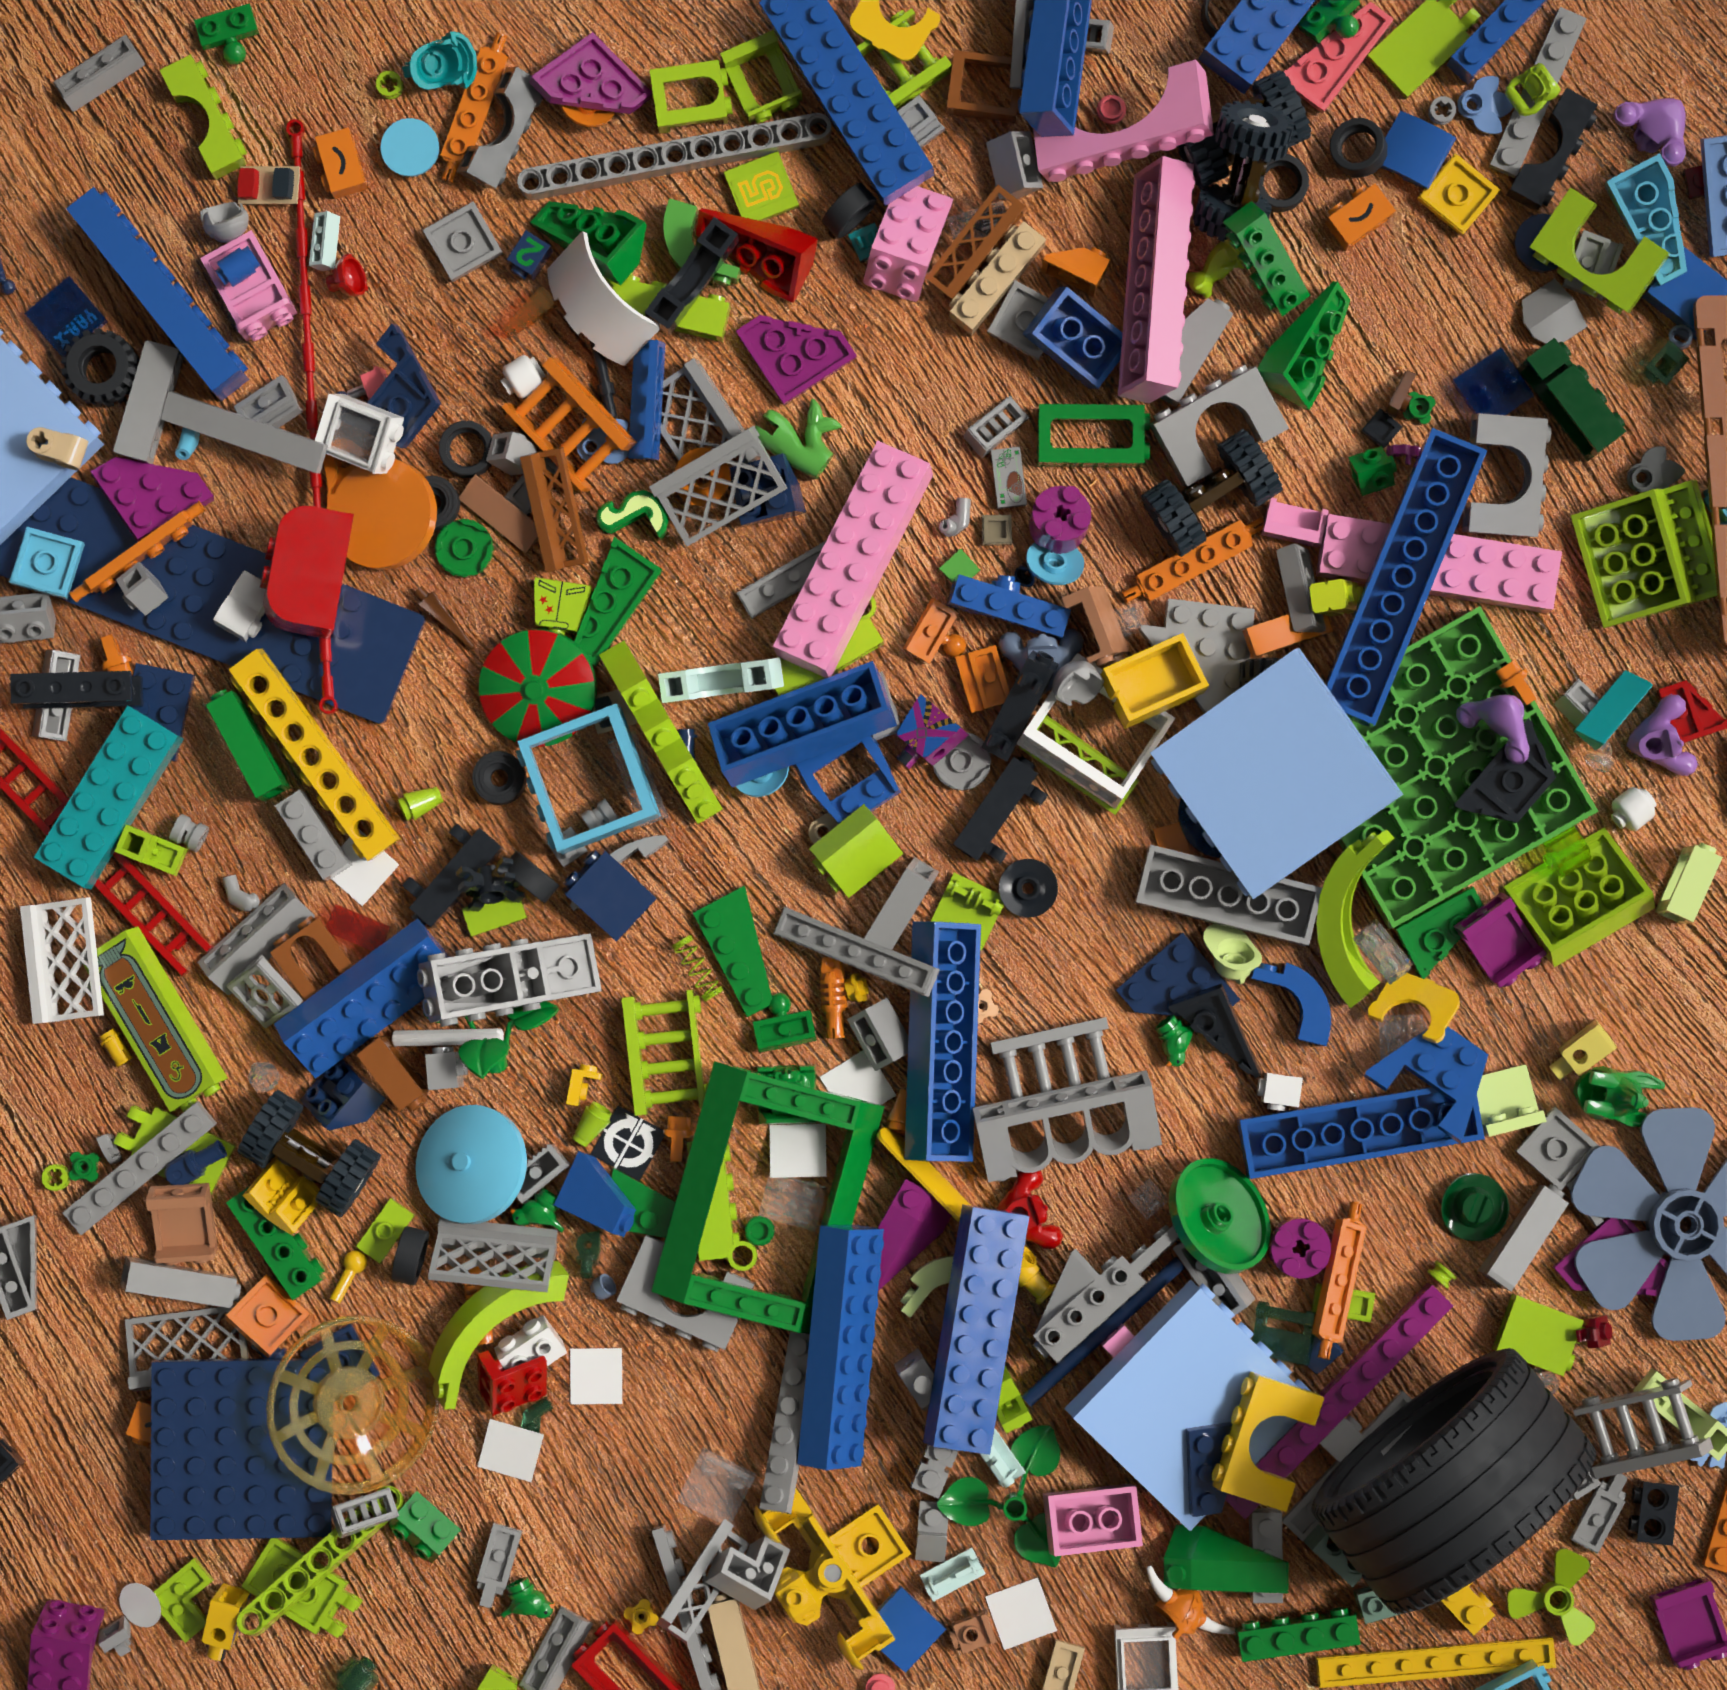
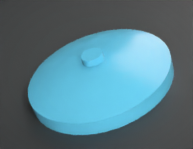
M481 1105L460 1106L444 1113L429 1127L419 1145L415 1167L419 1191L427 1205L436 1214L447 1220L461 1224H479L497 1217L513 1203L525 1179L527 1153L520 1131L506 1115Z

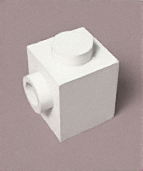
M1264 1073V1078H1259L1257 1096H1261V1102L1268 1103L1267 1109L1285 1111V1106L1299 1107L1303 1078Z

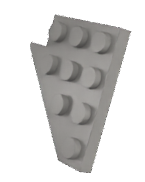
M1168 598L1166 600L1164 627L1139 625L1138 630L1151 647L1184 633L1209 684L1204 694L1193 698L1205 714L1239 689L1240 663L1250 659V651L1242 631L1253 626L1255 609Z

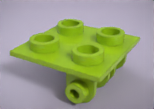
M954 872L931 921L981 924L980 950L982 951L1004 904L999 893Z

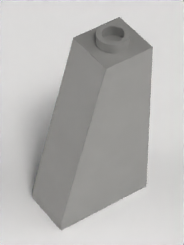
M1208 298L1185 319L1181 336L1183 352L1179 364L1181 380L1178 388L1160 397L1174 407H1177L1179 401L1184 396L1234 314L1229 311L1230 307L1219 299L1212 301Z
M914 857L864 939L892 950L938 876L939 871Z
M1552 1184L1548 1188L1544 1185H1539L1478 1271L1499 1287L1512 1292L1569 1203L1562 1199L1565 1194Z
M125 1256L120 1286L125 1292L232 1308L233 1301L238 1302L241 1284H237V1278L232 1275L179 1265H165L164 1263H155L152 1260Z

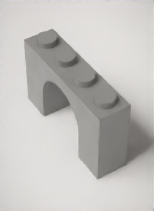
M1243 364L1230 372L1232 377L1221 382L1220 379H1217L1204 387L1206 392L1197 397L1195 393L1190 394L1179 401L1181 406L1172 411L1170 408H1166L1154 415L1155 421L1150 423V428L1182 486H1189L1213 472L1196 439L1197 421L1204 410L1211 405L1225 402L1235 406L1244 416L1257 442L1264 443L1289 429L1256 366H1249L1247 368Z
M1480 413L1472 414L1469 443L1500 446L1514 452L1523 465L1524 482L1519 493L1507 503L1467 502L1464 507L1462 532L1538 537L1544 525V516L1540 514L1541 502H1544L1546 498V485H1543V474L1547 472L1549 465L1548 455H1545L1546 443H1549L1551 439V426H1548V419Z
M646 1235L617 1298V1302L622 1303L620 1308L633 1315H637L638 1311L649 1316L647 1321L657 1326L664 1327L665 1323L676 1328L674 1333L691 1340L693 1335L703 1340L701 1345L716 1352H718L719 1348L725 1350L739 1317L707 1309L699 1314L683 1315L670 1309L661 1295L651 1292L664 1242ZM727 1271L723 1280L724 1282L753 1288L755 1282L730 1271Z

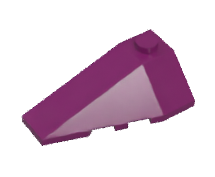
M907 1178L904 1179L877 1227L884 1229V1247L881 1254V1277L878 1291L942 1234L952 1217L925 1188Z

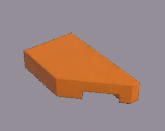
M1182 822L1153 829L1157 846L1190 854Z

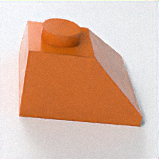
M1082 247L1046 254L1043 259L1041 272L1093 297L1109 266L1110 260L1106 258V253L1097 248L1091 247L1089 250Z

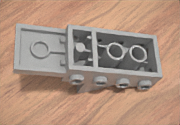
M591 933L528 943V938L511 941V947L501 948L500 943L483 946V951L477 953L473 952V948L455 951L456 956L446 958L445 953L427 956V962L418 964L419 970L417 972L418 983L420 987H423L425 997L423 1000L424 1014L429 1018V1023L440 1021V1026L444 1027L458 1024V1018L467 1016L468 1022L486 1019L485 1013L495 1012L496 1017L513 1014V1008L522 1006L523 1012L541 1009L540 1003L600 992L602 988Z
M1167 1225L1163 1226L1153 1236L1156 1241L1149 1248L1142 1245L1131 1255V1258L1134 1260L1131 1264L1123 1256L1119 1259L1112 1256L1101 1266V1269L1104 1271L1101 1275L1094 1270L1077 1249L1071 1252L1033 1335L1037 1340L1033 1345L1044 1358L1050 1355L1059 1363L1070 1351L1085 1340L1091 1332L1106 1321L1112 1313L1138 1292L1141 1287L1147 1284L1140 1274L1179 1239L1174 1226L1171 1228ZM1104 1294V1300L1099 1302L1097 1299ZM1078 1316L1082 1318L1080 1322L1075 1320ZM1056 1336L1060 1338L1056 1343L1051 1342Z

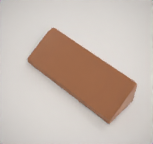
M475 474L459 496V500L527 554L538 541L534 521Z

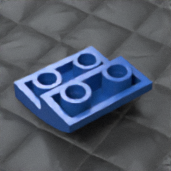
M1400 111L1385 137L1388 144L1387 157L1380 168L1400 175L1404 181L1429 189L1456 138L1420 118Z
M901 1585L877 1609L895 1637V1640L881 1649V1651L905 1673L946 1630L944 1625L923 1608L920 1602Z

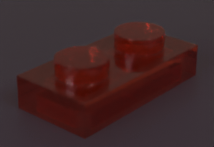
M335 904L326 928L332 935L371 951L385 943L391 929L386 924L338 904Z

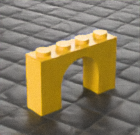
M1250 1371L1249 1377H1246L1241 1385L1240 1392L1242 1398L1240 1404L1232 1412L1231 1423L1233 1425L1230 1434L1226 1435L1222 1442L1221 1451L1223 1455L1220 1464L1217 1463L1212 1472V1481H1214L1212 1486L1222 1492L1287 1512L1296 1483L1288 1478L1258 1469L1250 1456V1437L1260 1422L1272 1416H1285L1315 1426L1325 1397Z

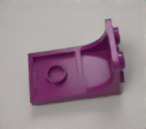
M49 1600L46 1602L31 1634L27 1690H89L93 1650L100 1625L104 1619L103 1609L91 1605L67 1603L62 1600Z

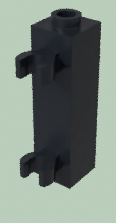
M1033 650L1027 657L981 747L982 749L1005 761L1009 760L1059 665L1054 662V658L1043 651H1038L1037 653Z
M1022 756L1019 760L1013 757L954 842V847L976 862L983 853H986L998 863H1002L1008 853L991 842L1023 795H1026L1040 806L1048 796L1031 784L1038 775L1034 771L1036 766Z
M456 824L449 833L464 846L429 886L424 889L412 877H409L402 886L417 898L409 907L414 912L411 916L414 920L418 918L425 927L429 925L435 928L466 893L458 891V885L466 880L462 877H456V871L461 866H464L476 872L480 867L491 865L504 850L483 829L479 828L471 836L459 824Z

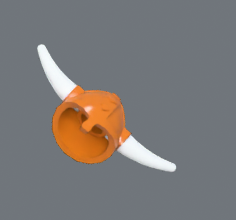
M1152 1566L1147 1567L1150 1583L1157 1596L1161 1599L1153 1607L1159 1614L1177 1625V1629L1172 1633L1175 1639H1179L1183 1633L1194 1634L1197 1628L1217 1634L1235 1633L1234 1628L1221 1625L1203 1613V1602L1199 1591L1185 1589L1174 1591L1158 1578Z

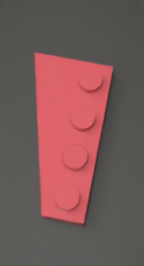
M1369 2L1353 15L1359 23V30L1354 37L1342 38L1335 31L1284 71L1285 75L1289 77L1291 85H1294L1297 95L1321 113L1326 111L1394 20L1372 2Z

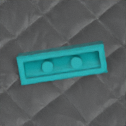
M1627 670L1623 671L1576 727L1574 732L1596 751L1607 742L1652 688L1653 684Z

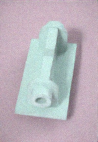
M994 1429L990 1455L979 1454L997 1478L998 1484L1007 1488L1015 1482V1479L1026 1472L1000 1434Z
M971 1547L919 1576L924 1583L928 1595L934 1602L986 1573Z

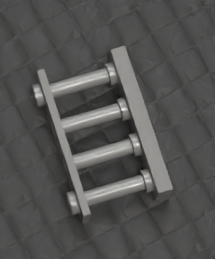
M1103 1017L991 1042L992 1054L999 1053L1000 1059L1003 1058L1012 1099L1023 1097L1014 1056L1017 1055L1016 1049L1028 1047V1052H1032L1040 1092L1052 1091L1043 1049H1046L1045 1043L1056 1041L1057 1046H1061L1069 1086L1080 1085L1081 1081L1072 1043L1075 1042L1074 1036L1085 1034L1086 1040H1090L1098 1080L1110 1078L1101 1036H1104L1102 1030L1109 1029L1107 1018Z
M1677 1377L1661 1382L1662 1386L1601 1400L1599 1395L1582 1400L1583 1405L1573 1410L1574 1415L1578 1416L1589 1413L1603 1455L1600 1457L1601 1462L1592 1467L1595 1479L1702 1457L1714 1449L1710 1437L1698 1439V1436L1694 1435L1680 1394L1692 1386L1691 1379L1680 1382ZM1669 1397L1682 1436L1680 1444L1672 1445L1671 1441H1667L1654 1402L1655 1398ZM1642 1402L1656 1444L1653 1446L1654 1449L1645 1451L1644 1447L1640 1446L1627 1407L1628 1404ZM1615 1407L1629 1448L1627 1455L1618 1456V1453L1614 1452L1601 1410Z

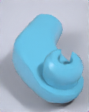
M183 427L175 451L177 458L181 460L190 458L198 446L199 432Z

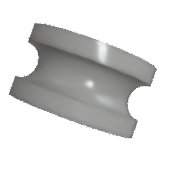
M1446 96L1436 98L1428 109L1430 120L1437 125L1448 124L1456 113L1455 102ZM1440 104L1442 108L1447 106L1449 110L1446 115L1449 116L1437 115L1435 113L1438 109L1436 105Z

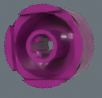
M1055 486L1043 491L1036 498L1030 516L1029 531L1034 542L1041 548L1043 546L1056 554L1068 553L1078 548L1087 534L1091 521L1089 502L1075 486Z
M1293 1217L1280 1222L1275 1227L1270 1237L1268 1253L1272 1263L1281 1272L1294 1278H1309L1318 1274L1328 1264L1331 1244L1327 1233L1319 1224L1306 1218ZM1298 1240L1306 1244V1248L1302 1250V1255L1292 1250L1293 1247L1297 1246L1296 1241Z

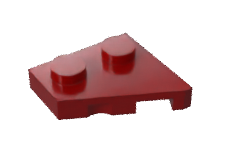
M1687 680L1656 690L1660 701L1670 694L1679 695L1685 700L1686 711L1680 717L1670 721L1684 743L1727 729V719L1720 716L1712 708L1713 705L1705 698H1702Z

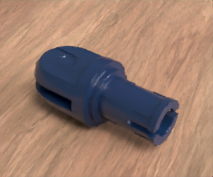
M217 1140L198 1152L190 1149L179 1155L166 1166V1181L171 1185H184L205 1175L206 1167L227 1157L224 1145Z

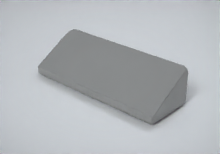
M124 35L53 83L64 101L74 112L142 68L145 62L127 35Z
M1296 543L1278 549L1276 553L1293 630L1296 632L1326 631L1323 615L1312 611L1309 587L1311 584L1316 583L1309 550Z
M46 650L42 673L78 672L80 655L57 650ZM72 708L36 709L32 736L66 742Z
M561 1606L519 1686L525 1690H558L575 1659L572 1654L583 1644L593 1623Z

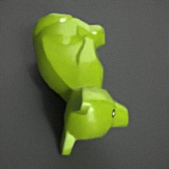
M1228 240L1219 242L1208 255L1203 270L1186 273L1185 281L1189 282L1190 288L1196 294H1202L1205 299L1209 298L1212 295L1214 282L1225 278L1234 268L1244 269L1237 258V255L1240 254L1239 250L1234 249Z

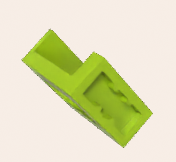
M774 30L720 53L722 64L726 68L727 75L749 124L754 121L757 124L763 123L771 119L773 113L782 109L783 112L790 111L798 107L799 102L803 100L802 92L798 89ZM766 54L781 86L783 95L777 100L760 106L754 99L740 65Z
M719 60L649 70L659 134L671 132V127L723 120L724 124H728L727 115L733 114L730 96L724 97L723 86H728L726 68L720 69ZM709 78L717 84L719 93L713 103L668 111L664 83Z

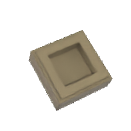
M982 515V546L1012 545L1011 515Z

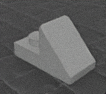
M920 1500L915 1560L945 1562L948 1517L939 1510L937 1501Z

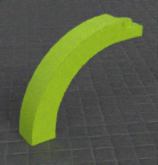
M1388 830L1383 831L1379 835L1373 832L1363 842L1357 840L1348 846L1330 869L1319 898L1317 936L1321 957L1332 984L1349 1008L1360 1002L1380 983L1369 970L1358 950L1352 928L1351 912L1354 892L1363 871L1395 839Z
M559 1261L553 1262L548 1292L484 1286L470 1297L453 1315L435 1345L428 1368L435 1379L433 1384L434 1397L438 1399L444 1410L456 1408L460 1382L467 1361L487 1333L504 1319L525 1308L546 1302L564 1301L569 1274ZM528 1265V1266H525V1267H522V1268H519V1270L521 1271V1270H523V1269L529 1267V1265ZM509 1272V1273H507V1274H505V1275H502V1276H500V1277H509V1276H511V1275H513V1274H512L511 1272ZM537 1272L527 1277L530 1280L543 1281V1278Z

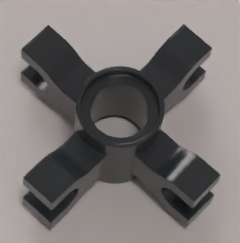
M502 857L496 865L480 867L476 872L464 866H461L456 871V877H462L466 880L458 885V891L466 892V896L473 897L472 902L468 904V910L479 912L484 907V904H495L504 900L505 897L517 903L525 898L524 892H518L515 889L520 886L514 880L516 879L515 873L508 872L509 867L513 865V859Z

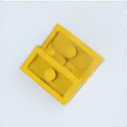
M275 1157L242 1196L266 1219L291 1235L297 1231L318 1205L315 1199L320 1189L314 1182L309 1181L303 1175L299 1177L291 1167L282 1164Z

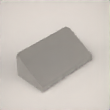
M1578 679L1554 705L1577 727L1600 699Z

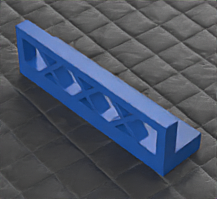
M649 340L633 359L629 434L637 443L628 451L629 459L659 460L666 343L659 340Z

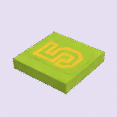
M778 151L724 172L741 217L764 221L799 207Z

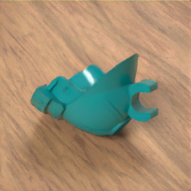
M448 32L445 34L446 36L441 37L442 39L429 42L418 48L413 53L411 61L405 62V66H402L405 78L412 77L414 82L422 89L431 90L454 84L467 89L474 81L477 73L476 52L469 39L462 33Z

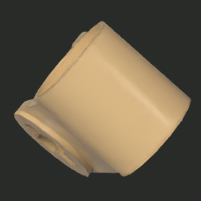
M37 427L31 430L26 440L29 449L41 460L56 463L72 470H80L89 443L86 439L79 436L60 433L44 427ZM46 440L48 441L47 445L42 444L41 447L38 446L39 443H45Z

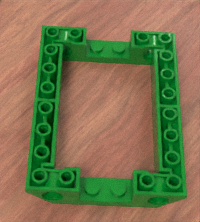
M714 1061L651 1292L687 1305L798 1333L810 1334L819 1233L801 1299L804 1302L795 1300L786 1294L774 1291L771 1294L720 1281L715 1276L700 1272L698 1275L692 1274L738 1103L743 1101L847 1129L821 1225H852L885 1106L830 1091L817 1090L776 1079L766 1074Z

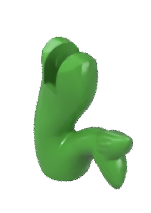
M812 398L807 414L804 447L791 423L780 413L774 410H767L762 417L777 429L773 435H770L766 430L755 425L760 435L758 438L763 446L774 455L785 454L790 466L816 480L833 457V453L822 441V434L840 429L842 427L841 424L833 418L823 417L819 403Z

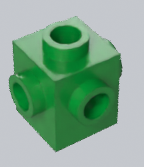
M1382 446L1348 457L1352 480L1361 496L1395 485L1393 473L1397 472L1396 463L1392 455L1387 456Z

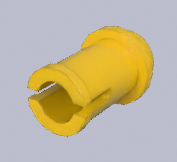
M113 1028L99 1038L102 1041L100 1045L106 1047L118 1068L132 1060L133 1056H131L121 1040V1032L117 1033L116 1029Z

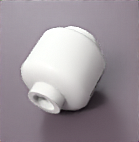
M522 355L503 367L502 370L505 378L500 381L509 395L515 393L517 397L523 399L529 396L546 376L534 357L529 358L526 355Z
M1630 787L1612 802L1614 813L1611 815V818L1619 828L1623 829L1626 827L1631 831H1637L1653 819L1657 805L1652 795L1646 789Z

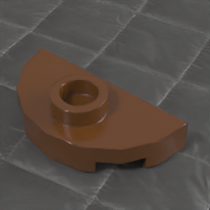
M1409 370L1404 372L1385 411L1387 412L1386 414H1389L1394 419L1399 410L1402 412L1406 411L1412 398L1407 393L1416 374Z

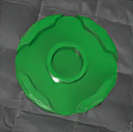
M459 519L442 528L436 538L435 552L437 560L445 571L456 577L468 578L477 576L488 567L493 558L494 545L491 535L484 526L474 520Z

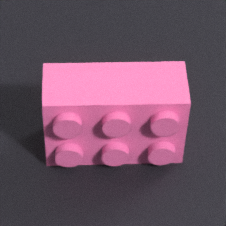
M1129 1483L1043 1493L1049 1554L1063 1556L1143 1546L1137 1487Z

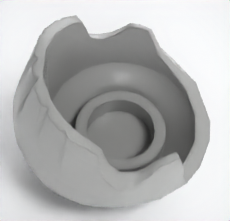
M229 202L201 210V222L206 235L221 243L230 242L240 237L246 231L249 222V214L244 209L242 203H239L240 207L236 202Z
M1072 661L1057 671L1052 688L1057 701L1068 706H1072L1071 701L1083 705L1090 702L1103 687L1104 679L1091 663L1087 661Z

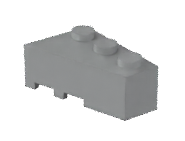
M37 1215L0 1227V1303L6 1320L38 1309Z

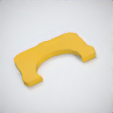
M861 0L850 17L851 29L857 35L871 42L872 46L876 49L884 50L901 61L914 59L931 31L935 30L940 24V14L927 7L926 14L917 24L910 27H897L890 24L883 17L879 7L880 0Z
M1398 972L1389 978L1377 1001L1371 1003L1368 1008V1016L1382 1023L1385 1014L1392 1007L1401 1003L1419 1004L1431 1016L1430 1026L1422 1035V1038L1437 1044L1445 1037V1029L1458 1010L1460 999L1455 991L1435 984V981L1427 978L1422 979L1406 972Z

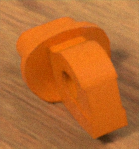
M112 634L101 637L108 659L104 661L102 670L132 672L130 663L133 662L132 658L122 655L116 638Z
M1516 660L1511 661L1495 672L1502 682L1499 686L1501 688L1511 687L1514 695L1524 705H1528L1536 700L1535 695L1524 680L1528 671L1526 668L1522 670Z
M668 1116L667 1129H663V1133L667 1137H671L670 1161L682 1162L684 1138L694 1135V1131L690 1130L691 1117Z

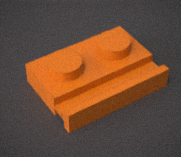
M996 645L955 657L971 714L1004 704L1010 691Z

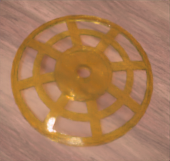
M365 1315L343 1316L323 1322L299 1338L283 1356L274 1372L266 1405L267 1426L271 1442L285 1466L300 1480L319 1490L344 1495L367 1493L382 1488L398 1479L411 1468L424 1452L432 1437L440 1403L433 1394L435 1379L428 1370L430 1358L419 1341L405 1329L390 1321ZM359 1323L378 1327L369 1343L357 1340L335 1343L332 1333V1327L344 1324ZM389 1332L400 1338L410 1348L420 1366L402 1371L394 1357L386 1350L380 1348ZM320 1333L323 1349L305 1363L298 1375L286 1371L285 1368L289 1360L298 1349L310 1338ZM357 1349L364 1350V1353L356 1367H342L338 1351ZM375 1356H378L387 1364L393 1373L392 1376L379 1381L372 1373L368 1372ZM326 1357L330 1373L320 1383L307 1379L306 1377L313 1367ZM424 1377L427 1402L422 1425L405 1419L409 1404L407 1383ZM279 1381L293 1386L289 1401L291 1423L277 1431L274 1422V1401ZM398 1387L399 1402L395 1415L384 1410V1392ZM300 1390H304L314 1394V1411L299 1418ZM348 1395H354L356 1399L354 1407L350 1410H344L343 1400ZM379 1421L390 1425L391 1427L385 1436L371 1447L366 1434ZM319 1423L328 1432L322 1449L310 1441L304 1429ZM400 1430L416 1436L414 1443L406 1454L390 1469L382 1473L375 1456L383 1452L394 1441ZM296 1435L303 1447L318 1458L313 1476L303 1471L292 1461L281 1444L282 1442ZM338 1438L355 1439L360 1452L352 1455L333 1454ZM364 1462L371 1477L365 1481L348 1484L325 1481L330 1463L335 1465H352Z

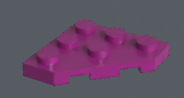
M593 32L532 75L529 81L549 103L625 114L633 113L649 101L653 94Z
M759 315L736 330V334L783 405H786L857 358L856 353L842 332L836 330H826L812 327V325L777 320L763 315Z
M115 457L91 471L92 478L137 542L198 501L203 506L214 501L211 491L199 474L119 457Z
M1607 1218L1604 1223L1594 1229L1552 1268L1572 1290L1589 1291L1574 1266V1257L1577 1250L1587 1242L1639 1232V1229L1629 1219ZM1663 1257L1637 1294L1659 1295L1661 1283L1669 1264Z

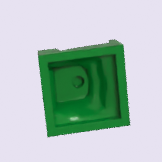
M816 1064L757 1066L758 1073L816 1089ZM758 1106L759 1125L817 1123L815 1120Z

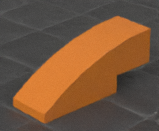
M1288 614L1248 627L1242 632L1251 657L1254 659L1333 632L1328 616L1323 615L1326 631L1296 632L1293 630L1291 617Z

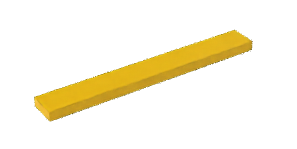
M1552 1636L1315 1657L1318 1688L1503 1673L1531 1659L1534 1660L1538 1667L1544 1665L1545 1669L1556 1668L1554 1639Z

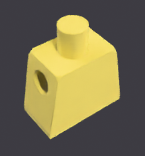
M1595 1019L1559 1048L1562 1057L1549 1067L1559 1080L1563 1079L1573 1070L1580 1076L1613 1052L1617 1046ZM1577 1050L1585 1051V1055L1581 1059H1575L1573 1053Z

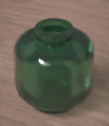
M365 1655L361 1659L355 1656L349 1657L334 1676L337 1682L335 1688L337 1690H372L379 1681V1676L374 1671L377 1665Z

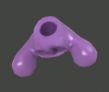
M1662 98L1644 103L1624 102L1616 107L1613 113L1616 124L1621 127L1637 124L1633 137L1639 151L1654 153L1661 149V156L1666 166L1675 167L1683 162L1686 155L1683 138L1686 114L1681 100Z
M1510 694L1497 695L1477 702H1467L1457 708L1456 717L1464 727H1475L1480 720H1484L1491 730L1500 736L1506 737L1508 740L1504 750L1505 755L1513 764L1521 765L1528 759L1530 748L1523 722L1524 705L1516 696Z
M1673 694L1662 698L1654 712L1634 729L1626 745L1637 756L1663 766L1676 775L1681 776L1691 775L1698 766L1696 757L1693 754L1682 752L1684 742L1680 739L1676 728L1670 723L1671 720L1680 717L1686 711L1685 700L1679 695Z

